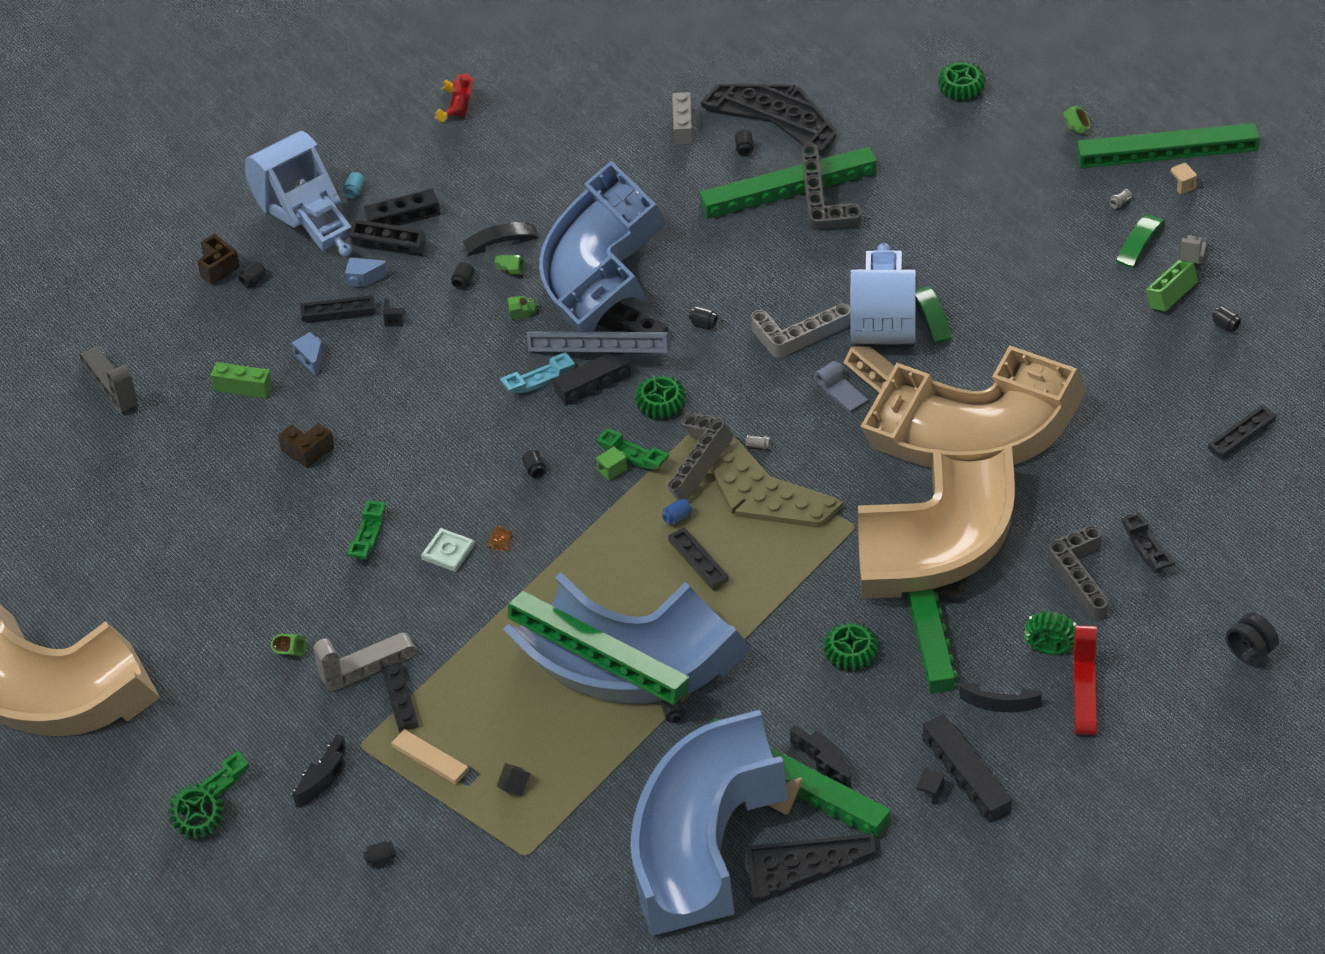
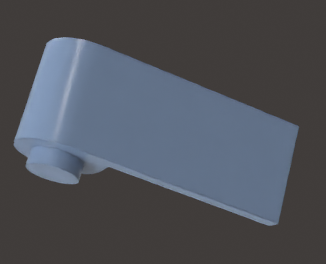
M832 361L816 371L814 378L822 389L852 413L868 403V399L844 379L843 366Z

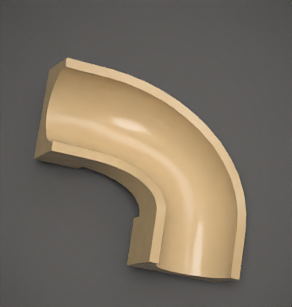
M1013 346L1008 347L992 376L995 383L989 389L983 391L955 388L932 380L928 373L896 363L860 427L873 449L932 468L933 450L941 449L944 456L953 460L980 461L998 455L1003 451L1004 447H1012L1013 465L1040 454L1058 439L1073 417L1086 393V389L1077 368Z
M1004 447L1003 451L998 455L980 461L953 460L944 456L941 449L933 450V498L931 500L914 504L858 506L861 599L902 597V592L922 591L945 586L975 573L996 555L1008 535L1012 521L1015 497L1012 447Z
M0 605V724L22 732L43 736L79 735L107 726L121 716L126 721H129L160 698L131 643L106 621L73 646L66 649H50L27 641L14 616Z

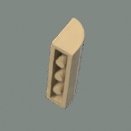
M870 346L851 347L843 362L879 393L894 368V365Z

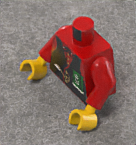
M469 74L457 75L456 80L452 83L448 80L443 82L445 86L442 89L447 93L453 91L450 107L446 109V112L439 109L435 113V118L438 121L444 122L448 116L451 117L453 115L466 116L474 79Z

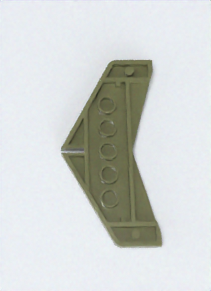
M734 435L710 468L731 513L735 512V516L821 527L843 508V502L835 497L771 477Z

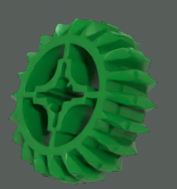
M961 61L959 63L953 62L952 65L947 64L946 67L942 68L938 77L940 92L944 96H948L949 99L955 98L956 101L958 99H962V101L964 99L971 100V97L976 98L977 95H981L985 87L986 78L983 70L979 66H975L974 63L968 64V61L965 63Z
M667 374L664 377L658 375V377L654 378L651 376L650 380L644 379V382L639 383L638 388H636V406L641 411V414H646L647 418L653 416L654 420L657 417H660L662 420L664 417L670 419L671 415L677 416V413L681 412L685 406V388L679 380L674 379V376L668 378Z
M1050 610L1048 613L1041 611L1040 614L1034 613L1025 624L1024 639L1026 644L1031 645V649H1037L1038 653L1043 652L1059 656L1062 653L1069 654V651L1074 650L1075 625L1077 623L1072 622V618H1066V614L1060 615L1058 612L1052 613Z
M847 621L846 625L839 623L838 628L833 627L831 631H828L824 639L823 648L831 666L836 665L837 669L843 667L845 671L848 669L855 671L856 668L862 670L864 665L869 667L870 662H874L875 656L878 653V641L870 627L865 628L864 624L858 626L857 622L849 624Z
M195 783L194 788L191 789L190 784H187L186 791L179 788L180 795L173 794V798L176 801H169V805L174 807L167 810L168 814L172 815L169 817V821L174 822L172 827L173 829H178L180 835L186 831V838H190L192 833L194 839H198L199 833H201L203 838H206V831L213 834L212 827H220L216 821H223L224 819L220 815L225 812V809L220 807L224 802L223 800H218L220 794L218 792L214 793L213 787L207 790V785L203 784L200 789L199 784ZM194 796H202V798L199 797L197 801L188 800L189 798ZM208 800L213 804L211 817L205 812ZM182 805L188 810L184 822L180 819V808ZM198 808L200 809V812H201V813L195 812V813L193 814L192 809H196V810H197ZM198 820H201V821H204V822H205V823H203V824H201V825H198V826H191V825H190V824L193 825L194 822H196V821H198Z

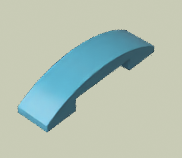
M565 352L550 358L549 364L521 376L518 372L500 378V381L511 393L529 392L553 383L554 378L571 371L575 367V363Z

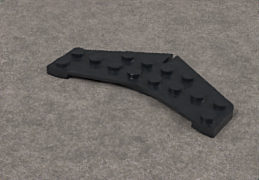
M718 84L701 101V107L710 111L770 120L803 145L806 143L815 144L819 155H822L836 139L835 127L799 85L796 88V84Z

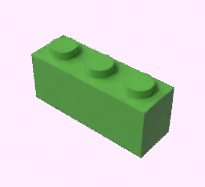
M1178 260L1146 289L1150 308L1160 311L1168 310L1198 282L1194 263Z
M216 362L210 375L213 390L267 399L273 386L270 370Z

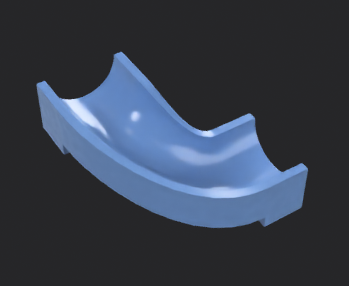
M560 572L555 577L558 589L551 606L689 676L687 694L704 686L718 674L724 678L752 650L739 632L732 625L729 626L686 582L654 613L642 617H633L613 612L596 604L586 597L563 573ZM508 623L503 628L536 664L565 686L580 693L612 702L633 704L661 702V698L523 626L515 627Z
M760 710L718 720L689 733L662 758L645 784L632 824L631 856L641 910L652 936L735 914L730 876L720 854L722 838L728 819L734 809L743 802L746 809L751 810L788 800L783 759L781 756L773 758Z

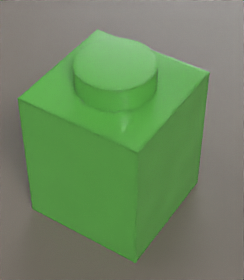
M613 446L596 457L597 471L608 481L612 480L627 470L626 455Z

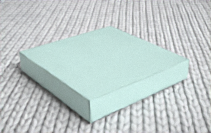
M440 528L422 553V560L456 572L475 546V540Z

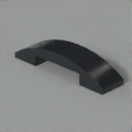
M513 222L486 228L470 236L463 243L468 256L486 252V246L517 238L522 243L538 239V235L533 224Z
M1140 512L1122 517V523L1132 544L1150 568L1159 571L1175 565L1167 550H1162L1149 532L1148 523Z
M964 682L959 684V698L981 709L1015 713L1037 709L1042 705V691L1021 689V695L980 691V684Z

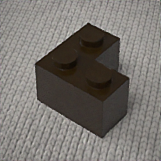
M215 233L200 242L203 257L197 260L200 276L211 285L240 267L237 251Z
M317 423L306 433H303L291 424L278 435L281 451L306 469L334 448L332 432L320 423Z

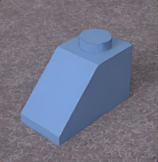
M349 258L345 271L346 284L353 287H366L387 276L385 260Z
M309 332L292 342L294 356L316 376L319 373L323 357V344L319 337H315Z

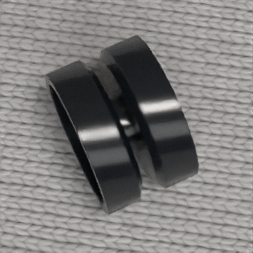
M1254 612L1245 614L1226 632L1225 637L1231 652L1239 660L1249 665H1258L1279 644V637L1273 625L1266 618Z

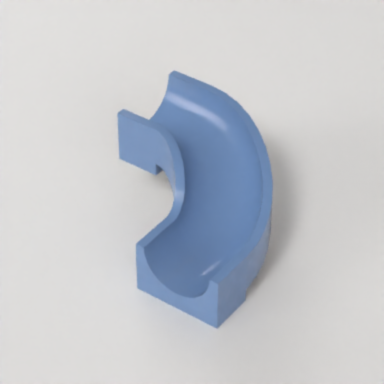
M612 161L584 183L586 190L574 200L555 222L544 241L540 254L539 269L544 287L559 313L577 332H595V328L603 314L620 300L635 297L642 301L646 297L635 275L621 261L636 252L666 226L657 205Z

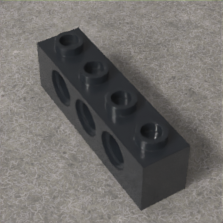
M433 188L364 206L366 221L393 226H401L440 215L439 202Z
M356 219L353 220L349 234L354 245L423 256L427 241L423 230Z
M621 302L611 306L598 322L599 325L614 332H669L668 325L664 322L658 321Z

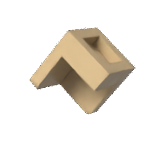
M1186 163L1171 168L1170 172L1178 180L1177 191L1181 195L1196 189L1197 174Z

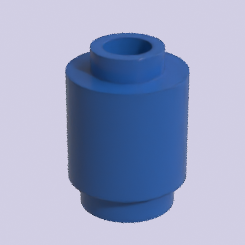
M686 499L677 500L663 509L662 518L665 523L674 526L688 517L689 513L692 512V508Z

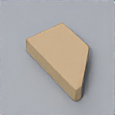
M797 778L786 783L788 800L768 806L785 815L789 814L803 779Z

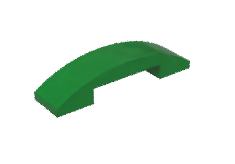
M1150 214L1144 216L1128 236L1119 253L1117 263L1134 268L1141 258L1143 249L1154 233L1157 234L1160 231L1165 220Z
M929 286L915 289V303L920 306L925 317L933 343L952 340L945 313L934 291Z
M609 428L596 439V442L606 451L613 446L622 451L627 457L626 462L637 467L658 469L669 458V453L654 447L651 450H647L624 440L623 434Z
M367 500L362 513V523L355 541H351L347 557L367 559L370 556L381 531L386 510L385 502Z
M236 751L221 762L223 768L202 782L199 788L201 789V786L206 784L207 790L213 787L214 793L218 792L221 796L243 776L250 766L239 751ZM194 796L189 798L188 800L197 801L199 797L202 798V796ZM182 805L180 813L186 815L188 810Z

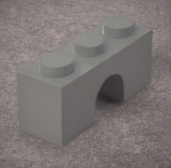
M690 92L673 93L675 145L692 144Z

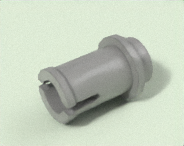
M1124 189L1121 193L1111 196L1109 200L1110 206L1114 209L1121 208L1122 204L1132 199V193L1130 190Z
M747 435L746 443L748 444H746V447L762 448L765 451L770 449L771 438H768L767 435L764 437Z

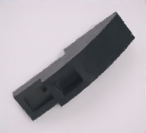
M794 725L790 729V743L795 748L807 753L811 759H816V769L821 774L851 788V774L838 749L817 730L810 735Z
M336 734L333 741L328 743L327 751L324 756L320 757L318 765L311 763L308 769L304 770L299 785H296L292 792L296 807L300 808L317 798L340 775L345 767L343 753L346 750V744L343 735Z

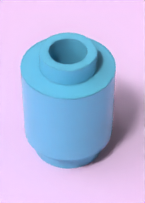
M353 172L349 174L343 187L346 197L355 199L360 195L366 182L365 177L361 173Z

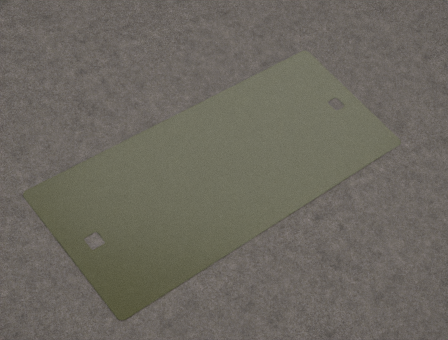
M688 434L669 452V458L658 469H651L522 591L551 605L558 589L555 577L561 572L586 597L596 604L622 615L642 617L654 613L686 582L729 626L732 625L745 640L854 531V524L837 514L821 527L735 516V512L731 513L711 470L708 471L692 496L687 500L692 508L689 516L674 526L665 523L662 518L663 509L677 501L668 489V483L699 440L692 438ZM685 527L729 576V581L712 590L668 541V536ZM506 605L411 695L419 727L407 731L480 773V776L470 786L467 787L460 782L455 785L394 749L391 742L401 733L398 731L394 713L362 741L361 748L520 855L526 856L530 855L665 720V716L660 702L633 704L607 701L580 693L551 677L503 630L508 623L515 627L521 626L507 618L508 605ZM691 693L684 695L681 698V702H683ZM505 763L521 767L530 772L522 796L503 791L497 787Z

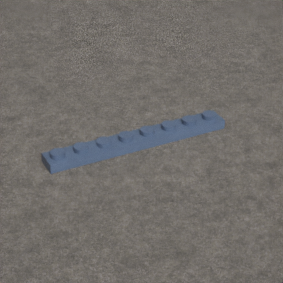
M529 331L527 333L528 351L668 353L670 351L669 332Z

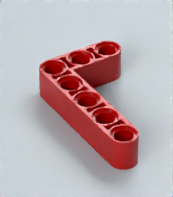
M1075 625L1073 654L1075 735H1096V626Z

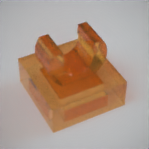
M497 526V529L493 528L488 547L508 551L513 537L512 531L505 530L503 526Z

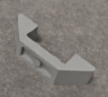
M1188 235L1187 238H1182L1180 260L1202 264L1208 242H1204V238Z

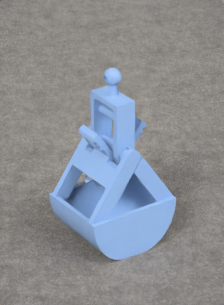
M298 131L245 159V173L248 184L265 214L270 213L294 228L302 224L322 251L336 244L339 247L338 251L341 256L346 257L351 254V246L343 242L344 239L350 237L351 226L336 207L341 204V200L318 155L317 143L307 133ZM325 212L329 213L334 220L333 222L329 223ZM337 227L340 228V229H338V230H336V231H334V232H332V233H330V234H328V235H326V236L323 237V235L329 233L330 231L336 229Z
M881 243L875 251H866V270H851V344H915V270H901V251L891 250L890 246L886 243Z

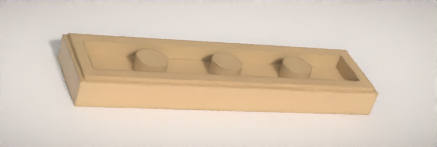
M405 729L391 742L394 749L455 785L469 771L468 766Z

